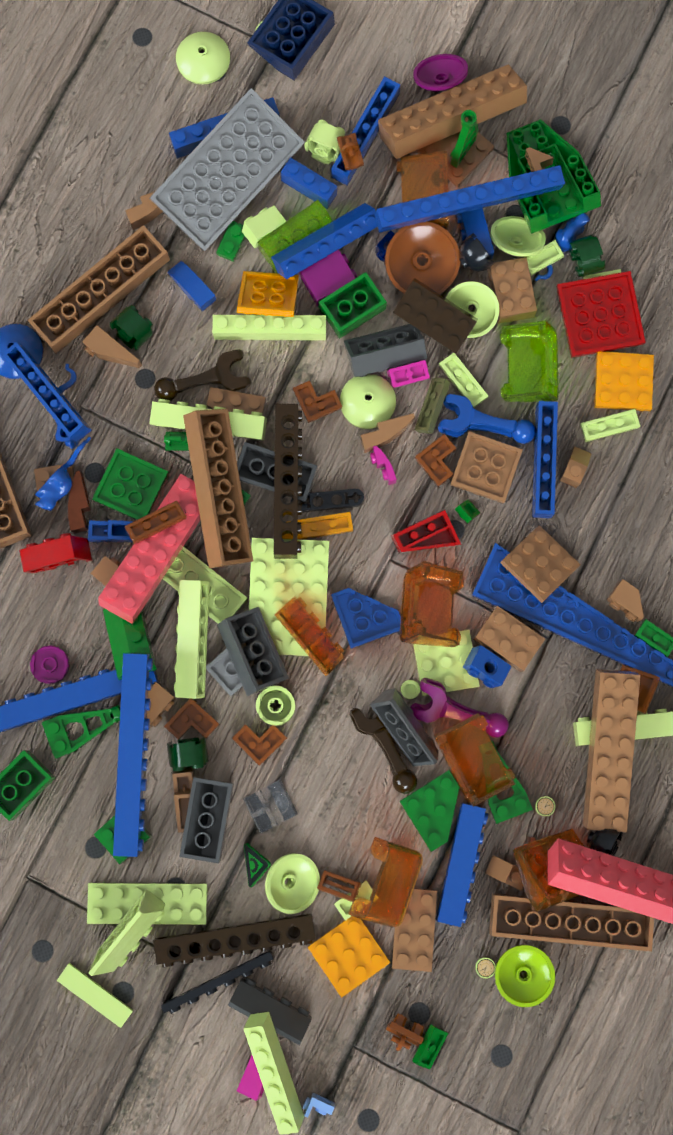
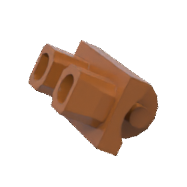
M351 133L347 136L337 137L345 170H353L364 166L356 134Z
M399 1013L385 1029L394 1034L391 1041L397 1043L395 1050L400 1051L402 1047L409 1050L411 1047L410 1043L418 1047L424 1039L422 1037L424 1026L414 1022L410 1030L404 1028L407 1018Z

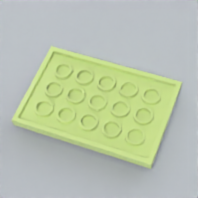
M252 537L251 550L253 561L251 562L249 610L259 607L279 655L324 657L329 541L298 539L297 541H301V553H297V559H274V538ZM283 539V540L289 542V541H291L292 539Z

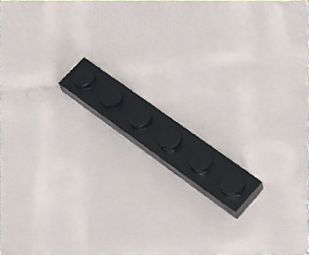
M271 950L162 1003L161 1008L164 1013L169 1011L172 1014L180 1010V1005L186 1002L189 1005L199 1000L198 996L204 993L207 996L218 991L216 988L224 984L227 987L236 982L235 978L241 975L245 978L254 973L253 969L259 966L263 969L271 965L274 955Z

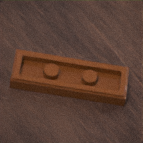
M175 501L126 525L125 529L132 542L136 544L185 520L186 515L178 501Z

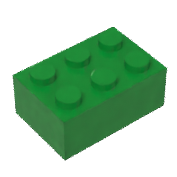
M365 272L320 300L319 310L323 315H326L327 322L340 339L386 310L387 302Z
M23 750L0 773V813L8 821L15 820L56 778L29 750Z

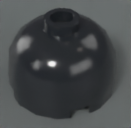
M473 232L462 242L460 246L462 257L459 260L465 269L469 266L473 271L480 272L490 268L495 263L493 260L488 261L491 259L490 255L477 238L474 240L477 236Z
M614 829L596 830L595 833L591 831L587 838V843H590V849L615 856L619 848L617 840H622L623 832H618Z

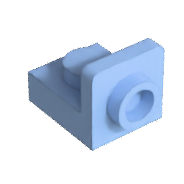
M312 1093L311 1098L307 1097L302 1107L305 1110L304 1116L308 1118L312 1107H315V1111L322 1115L327 1113L332 1115L335 1102Z

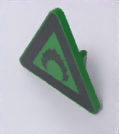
M247 843L244 844L248 886L254 887L270 868L271 862Z

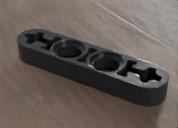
M359 489L309 493L307 498L310 497V508H307V504H302V513L359 507L364 502V494ZM354 493H357L359 497L361 496L357 503L350 499L348 504H345L344 494H348L347 498L353 497ZM334 495H339L342 497V502L335 505L332 503L331 498ZM315 497L323 499L321 506L316 507L313 505L312 501Z

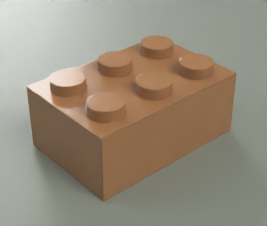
M527 257L495 262L494 265L488 268L487 272L490 288L497 296L499 302L497 323L534 318L537 307Z
M496 606L473 640L519 672H523L545 641V638L499 606Z

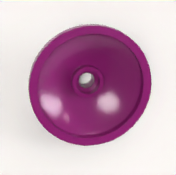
M434 55L422 60L415 67L413 72L414 81L418 86L428 91H446L458 86L467 77L468 64L462 57L457 55Z

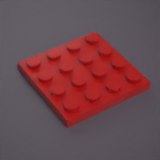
M631 271L557 284L556 287L571 358L639 346L646 343Z

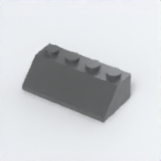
M411 324L344 340L354 377H364L370 373L383 372L389 368L400 367L427 359L424 338L420 330Z
M244 442L237 463L240 481L274 492L275 451ZM286 459L283 461V463L287 466H290L294 463L291 459ZM298 459V466H302V477H298V485H302V496H298V500L306 502L318 467L315 464ZM290 477L283 480L285 484H291L294 481Z
M259 607L228 617L217 624L247 696L289 679Z
M395 688L384 690L370 703L379 719L413 766L436 764L439 750L435 746L434 740L425 732L424 726L414 716L413 710L407 706L402 699L401 693Z
M193 777L179 857L218 864L221 862L234 787L233 783Z
M248 977L246 980L241 978L228 1006L247 1017L250 1014L269 1012L276 1033L300 1046L312 1019V1016L309 1015L310 1012L300 1006L297 1009L285 997L279 999L274 996L275 992L269 988L264 987L261 989L256 986V981Z

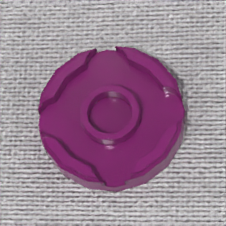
M52 645L41 647L33 654L30 661V668L34 677L46 684H54L63 680L68 674L70 667L67 654L59 647Z

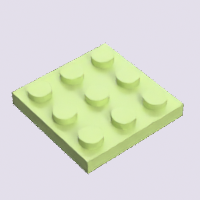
M470 630L412 639L419 682L423 678L439 681L444 685L446 692L480 687L478 678L472 677L463 668L473 648ZM421 690L422 696H428L427 693Z

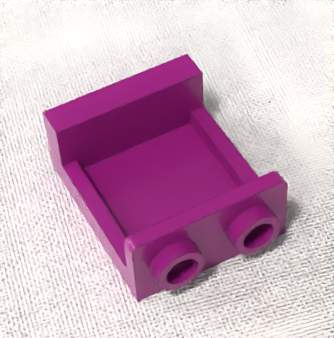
M339 249L299 272L300 278L317 307H319L320 300L357 278L354 269L350 270L348 266L349 261L344 253L341 254Z

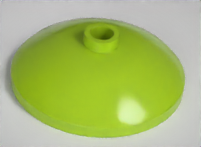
M518 945L508 949L499 958L495 968V982L500 994L508 1002L519 1007H532L542 1003L552 992L555 984V970L551 960L542 950L530 945ZM524 970L526 971V976L522 978L520 977V972Z

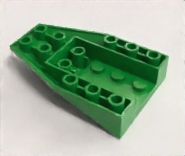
M541 119L506 133L509 177L531 172L525 157L526 148L530 147L554 158L553 164L545 167V169L561 165L565 181L560 190L517 200L531 234L601 207L600 190L579 151Z

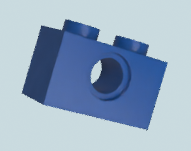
M482 645L472 648L463 665V668L468 671L469 675L479 678L489 688L502 686L512 667Z

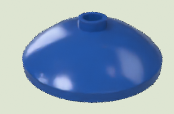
M9 324L0 328V375L5 378H21L2 355L15 342L25 347L39 365L43 358V344L38 334L30 327L22 324Z

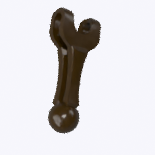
M238 349L222 353L218 358L216 366L201 374L175 380L169 377L160 378L154 386L155 395L159 399L171 401L178 393L203 385L221 384L230 391L249 387L252 384L249 377H235L230 372L232 364L243 359V350Z
M358 708L351 709L349 715L355 729L361 734L371 735L383 751L393 774L392 784L395 790L402 794L412 792L417 786V777L413 771L407 769L394 746L391 734L378 716L374 719L366 718Z

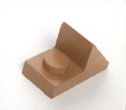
M530 147L526 148L525 157L531 172L542 170V168L545 169V167L553 164L554 158Z
M492 855L485 874L521 891L529 872Z

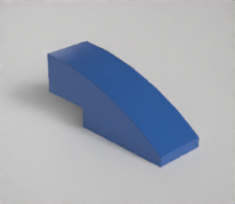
M182 260L167 272L201 311H204L216 301L215 294Z
M89 520L88 542H132L125 526L134 521Z

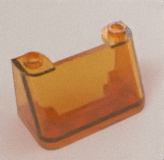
M447 151L400 157V161H397V173L400 172L402 203L448 192ZM449 216L426 222L435 223L447 230Z
M426 561L407 570L403 580L400 624L401 642L442 647H456L459 645L461 634L457 628H452L454 594L461 590L464 585L462 571Z
M479 713L433 734L464 797L473 807L515 785L513 781L515 775L511 768L507 769L500 760L486 733L485 726L488 723L483 715L480 716Z
M374 837L371 853L374 858L381 860L382 864L370 900L365 898L354 900L348 915L388 927H398L404 920L423 858L417 850L386 839Z

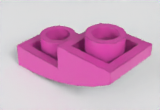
M373 446V452L370 453L372 464H376L377 469L384 467L382 475L384 481H388V485L396 484L395 472L388 458L381 449Z

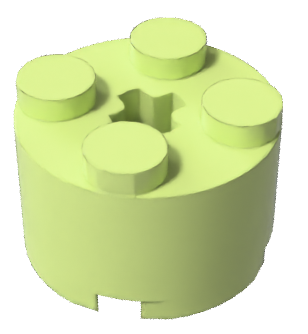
M319 120L313 126L304 144L305 150L307 152L310 150L312 153L311 157L321 163H335L341 153L337 137L345 136L346 132L341 127H334L325 120Z
M270 686L264 689L256 700V711L259 717L269 725H284L291 720L295 713L296 704L294 697L284 687ZM275 701H278V704L281 705V708H278L277 711H274V708L271 707V704H274Z

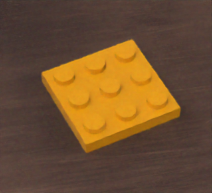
M243 271L237 313L294 317L299 275H294L286 280L277 273Z
M617 352L596 353L594 408L651 411L654 355Z
M357 913L308 946V949L341 998L390 963Z

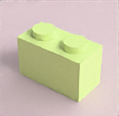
M275 206L264 208L258 215L250 216L244 221L242 233L252 246L257 248L283 233L287 221Z

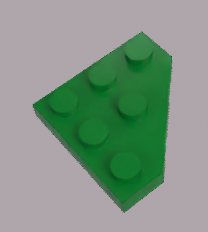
M449 770L399 801L431 852L448 842L460 786Z

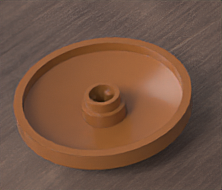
M422 222L405 226L392 237L385 254L386 272L392 284L404 294L415 278L441 294L450 287L458 274L460 252L453 236L440 225Z

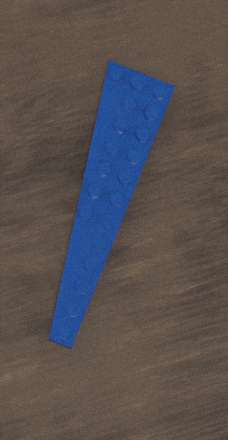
M497 543L494 544L472 596L491 605L499 606L513 615L623 665L658 676L660 678L659 681L673 687V660L665 657L664 654L653 649L646 642L638 639L628 630L620 627L613 620L561 586L541 603L500 563L510 552Z

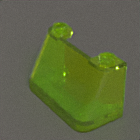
M546 320L502 326L500 340L508 348V383H505L501 388L503 400L506 402L557 401L558 342L555 328Z

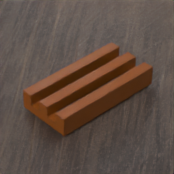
M324 870L317 889L355 903V897L358 895V890L362 884ZM328 876L353 885L354 889L326 880V877ZM327 884L352 894L351 896H349L341 892L332 890L330 888L324 887L323 885Z

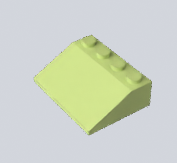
M146 889L99 947L88 974L94 976L114 972L118 966L122 967L128 960L127 955L129 952H134L141 942L139 940L142 936L147 937L153 928L151 925L154 921L159 922L165 914L163 911L165 903Z

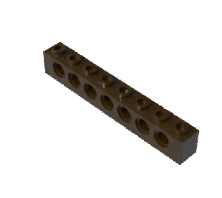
M275 404L274 559H297V553H301V541L297 540L298 534H301V522H298V515H302V503H298V496H302V485H298V477H302V466H298V459H302V447H298V440H302V429H298V422H302V410H299L298 404ZM286 422H291L294 424V426L292 428H286L284 427V424ZM290 440L294 444L291 447H286L283 443ZM286 459H291L294 463L290 466H287L283 463V461ZM290 477L294 481L291 484H285L283 480ZM286 496H291L293 498V501L291 503H285L283 501V498ZM285 515H291L293 520L291 522H284L282 518ZM285 534H291L293 539L287 542L282 537Z
M312 914L155 938L153 943L156 965L162 964V967H170L174 965V962L181 961L182 964L193 963V959L201 958L202 961L212 960L213 956L221 955V958L231 957L234 952H241V955L253 953V949H261V952L273 950L272 946L280 945V948L292 947V943L300 942V945L312 944V940H315ZM292 926H296L300 930V934L296 937H292L289 934L288 930ZM273 929L278 930L280 933V938L277 940L269 937V932ZM251 933H258L260 935L258 943L250 941L249 936ZM238 936L241 940L240 945L233 946L230 943V937ZM212 939L220 941L221 947L219 949L211 947L210 941ZM191 943H199L201 951L193 952L191 950ZM173 945L181 948L180 955L172 954L171 947Z

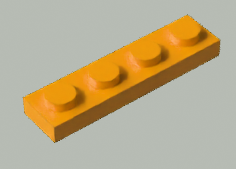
M350 512L298 520V522H301V534H298V539L301 540L353 532ZM285 534L282 539H293V536Z

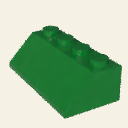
M104 608L103 614L118 680H122L123 653L150 654V658H153V668L149 672L157 670L143 609L135 622L131 624Z

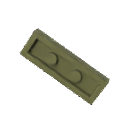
M432 378L414 429L417 432L433 434L450 385L449 380L445 378Z

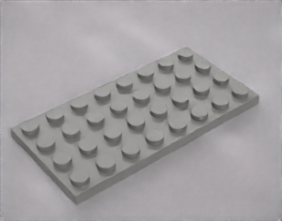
M250 88L149 199L203 251H206L305 142Z

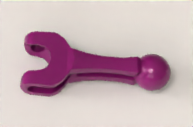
M429 678L421 679L420 689L430 695L432 700L427 704L414 703L410 706L416 719L426 723L434 722L441 717L462 720L485 730L489 736L495 738L505 735L508 731L509 723L503 714H488L487 712L466 707L448 697L446 689L441 682Z

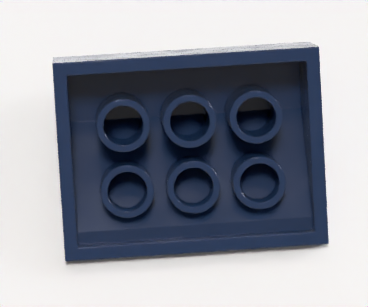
M278 0L247 44L280 73L295 81L334 27V12L313 0Z

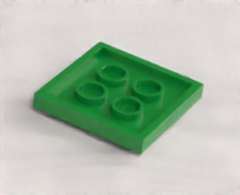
M116 448L92 500L138 520L150 513L169 472Z

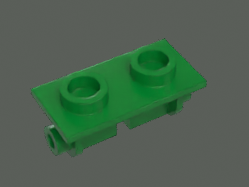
M166 432V435H164L165 451H189L186 432Z

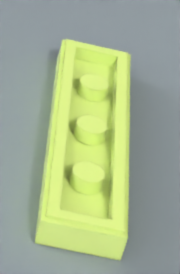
M71 963L67 965L57 979L59 983L120 1028L133 1012L132 1008Z

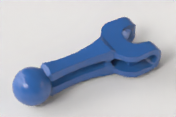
M454 394L445 396L444 406L454 411L458 418L442 420L438 425V430L442 434L459 437L468 430L489 431L509 438L513 437L516 442L521 444L529 443L535 437V426L529 420L516 421L493 417L474 409L470 400L464 396Z

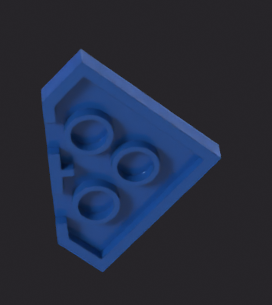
M351 588L331 594L351 649L405 629L399 611L362 595Z

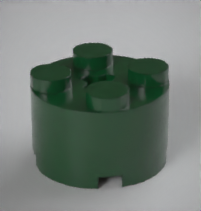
M594 234L569 243L571 249L569 255L571 261H576L575 271L578 278L605 270V260L601 261V255H603L602 248Z
M130 305L110 322V327L112 330L116 329L118 331L116 336L131 349L135 347L137 351L153 335L151 329L153 324L148 318L140 316L138 314L139 311L133 305Z
M199 737L177 740L178 743L172 744V741L167 743L169 766L173 768V771L185 770L184 768L187 766H192V769L203 768L206 762L209 761L206 737L200 740Z

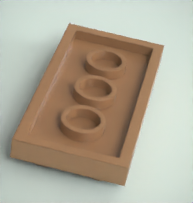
M397 887L392 969L432 972L437 890Z

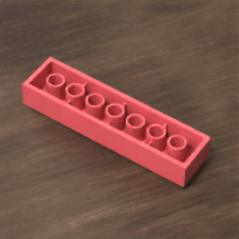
M180 474L158 509L178 501L186 515V519L134 544L98 597L101 607L131 624L135 622L201 520L195 483Z
M559 838L548 850V885L673 924L672 874Z

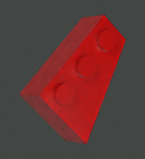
M445 510L391 535L398 552L461 545Z
M71 533L61 534L60 538L55 540L54 538L44 539L41 544H27L26 548L19 550L23 572L38 573L56 569L57 566L67 563L70 566L74 565V561L78 560L92 561L88 538L72 536Z

